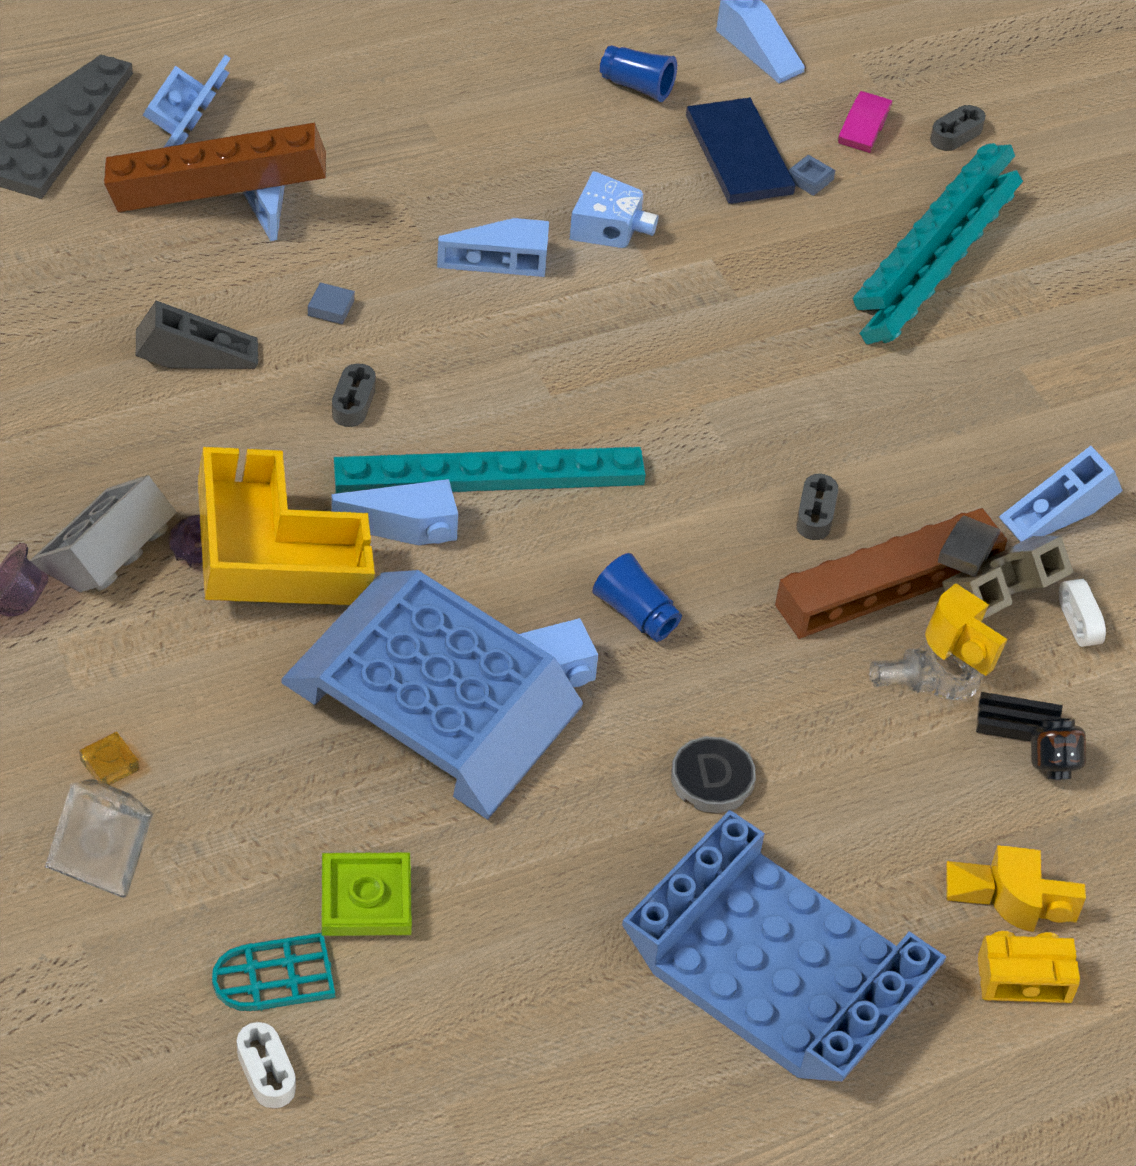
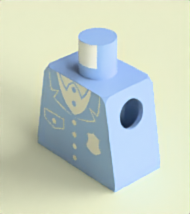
M593 171L572 211L569 239L624 248L628 246L634 231L653 236L659 216L642 211L644 194L640 189Z

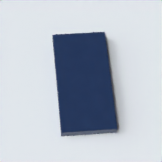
M751 97L687 106L686 117L728 204L794 194L796 185Z

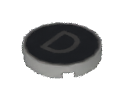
M706 736L691 740L678 750L673 759L671 783L676 794L684 802L686 798L694 804V808L700 811L723 813L737 809L744 803V799L749 794L751 795L756 780L755 765L750 754L739 744L725 738Z

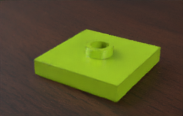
M410 852L322 853L321 936L411 935Z

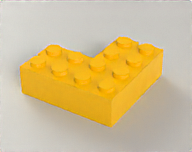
M203 447L198 474V494L205 600L351 605L373 582L375 570L372 546H370L371 535L368 513L288 510L283 451L247 449L241 482H236L235 476L239 459V448Z

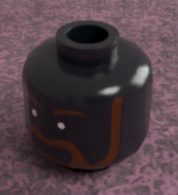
M1042 719L1041 726H1037L1031 731V762L1034 768L1046 771V779L1065 780L1072 778V771L1080 770L1086 765V734L1081 727L1075 725V719Z

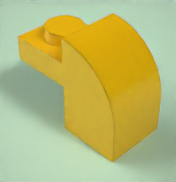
M957 583L940 596L925 631L928 645L941 659L945 660L953 654L985 676L994 670L1008 639L982 623L989 604Z
M997 845L990 866L995 882V891L991 901L996 911L1004 920L1019 929L1034 932L1039 918L1049 919L1056 923H1077L1086 899L1085 884L1042 879L1041 850Z

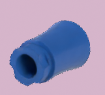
M611 45L606 48L601 59L600 73H602L603 78L609 79L613 83L629 87L659 102H663L669 96L676 79L677 59L675 56L651 54Z
M632 553L623 554L612 561L601 572L594 583L592 592L596 597L612 606L641 633L650 635L656 642L665 639L682 619V615L673 605V601L649 577Z

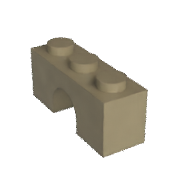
M1032 536L986 559V561L984 560L975 577L961 572L942 583L945 591L957 583L988 603L989 606L983 617L984 619L1012 605L1013 601L1010 595L1026 589L1045 588L1074 572L1062 536Z

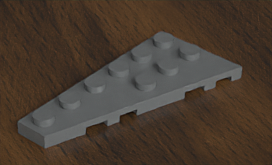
M99 55L0 122V187L42 199L132 76V63L114 57Z

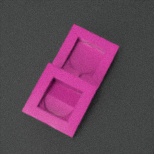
M860 91L838 136V143L871 153L879 131H882L893 100Z

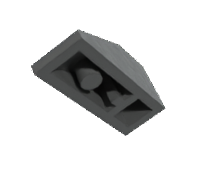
M156 300L136 328L135 356L168 368L255 369L258 365V338Z

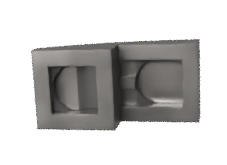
M963 515L943 545L938 563L975 577L983 560L986 561L1000 534V529Z

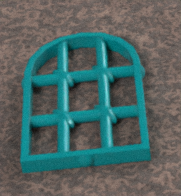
M321 933L241 945L229 949L219 957L213 968L212 986L217 998L226 1006L239 1011H261L335 998L331 974L332 965L328 959L324 936H321ZM320 942L321 952L298 956L295 953H291L290 946ZM283 947L285 958L260 962L257 959L253 960L252 952ZM245 953L247 964L222 967L232 957ZM323 959L326 973L301 977L299 974H295L293 963ZM280 965L287 967L289 979L264 983L261 980L257 981L255 969ZM243 971L245 974L249 973L251 985L220 989L217 983L218 975ZM327 980L329 990L299 995L297 984ZM285 986L287 989L291 988L292 996L261 1001L260 990ZM248 992L249 995H253L254 1002H239L227 996Z

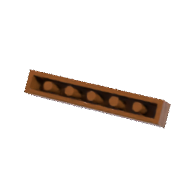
M313 122L106 157L104 185L117 211L124 212L325 179L326 150L317 126Z
M980 508L969 513H960L952 519L935 525H926L920 530L904 536L892 537L887 542L876 546L861 548L845 557L827 560L814 568L802 572H793L780 579L775 606L798 639L943 587V581L961 573V571L938 563V558L947 538L963 515L995 528L998 527L985 510ZM1001 531L987 559L1005 550L1008 540Z

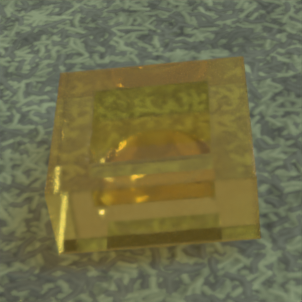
M117 731L79 750L80 761L101 789L139 771L138 759Z

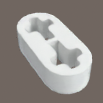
M1076 579L1061 582L1059 587L1060 605L1078 645L1085 647L1103 644L1106 636L1105 621L1086 580Z
M261 1022L248 1024L242 1028L237 1037V1054L240 1064L257 1101L268 1108L283 1107L290 1103L295 1095L296 1079L293 1067L278 1033L272 1026ZM258 1040L261 1045H265L266 1057L260 1058L257 1049L251 1047L250 1042ZM272 1071L276 1082L282 1083L280 1090H274L271 1085H267L268 1072Z

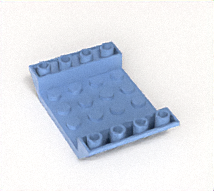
M419 570L380 573L281 680L283 685L314 705L326 693L455 777L457 780L453 797L487 820L583 705L581 698L555 657Z
M729 810L623 919L622 926L653 975L797 1078L842 1082L945 962L946 956L910 931L897 946L762 855L761 848L765 833Z

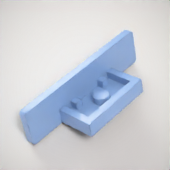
M224 55L205 85L177 66L174 67L143 113L144 117L171 134L164 147L182 145L189 134L183 130L186 127L192 131L202 116V113L197 110L198 107L206 110L216 92L211 90L212 86L219 90L229 75V72L224 68L231 59L230 57Z

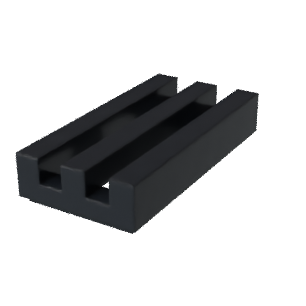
M981 692L978 700L976 732L1031 741V731L1036 726L1026 724L1041 726L1042 719L1061 718L1063 705ZM986 717L995 718V719H1001V720H1007V721H1010V722L1000 721V720H994V719H988V718H986Z

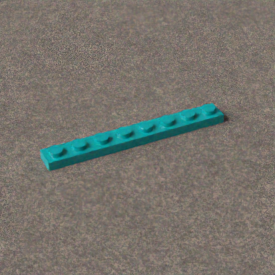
M990 143L977 150L976 155L968 164L962 167L958 176L946 186V190L930 205V208L922 218L914 223L913 228L897 243V247L880 263L879 268L863 283L861 289L852 298L857 310L887 309L1013 160L1015 153L1011 144L996 145L995 143Z
M1017 170L997 177L887 309L878 310L859 333L866 345L879 341L889 343L902 333V326L918 314L917 308L923 301L929 299L935 293L934 288L937 284L951 274L952 266L967 255V248L983 236V229L1000 215L998 211L1002 206L1015 197L1014 192L1023 182Z
M641 447L334 457L335 494L449 479L452 492L638 486L645 484L646 476Z

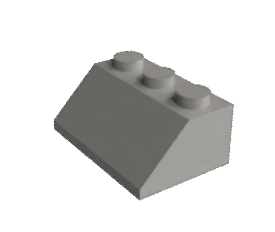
M149 475L112 486L99 495L30 561L36 568L78 592L94 588L101 591L117 579L118 576L115 572L122 565L127 566L143 554L141 547L148 540L153 541L167 531L169 527L166 523L177 512Z

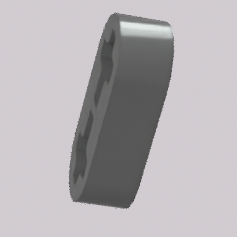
M963 105L939 118L933 124L930 137L931 144L939 150L952 151L976 138L982 133L986 117L985 112L977 106Z
M356 363L347 366L343 370L332 398V418L338 425L354 427L365 420L375 394L376 373L370 366ZM357 381H360L358 388L353 387V384H356ZM350 402L355 403V406H352L350 410H347Z
M814 474L806 478L804 482L796 522V529L804 538L820 540L830 533L838 495V484L831 476ZM816 491L824 492L823 500L815 498ZM812 514L819 515L818 523L811 522Z

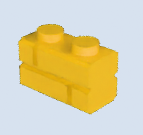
M998 931L992 935H985L978 953L982 1000L1072 1003L1080 982L1074 938H1059L1057 934L1051 932L1040 933L1035 937L1015 936L1010 931Z

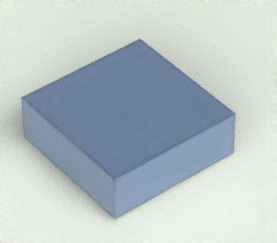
M807 155L788 171L797 187L814 196L834 180L836 170Z
M320 282L308 304V316L343 324L355 301V291Z

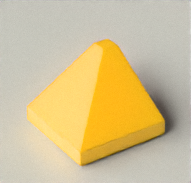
M947 861L946 900L990 905L995 891V882L990 865Z

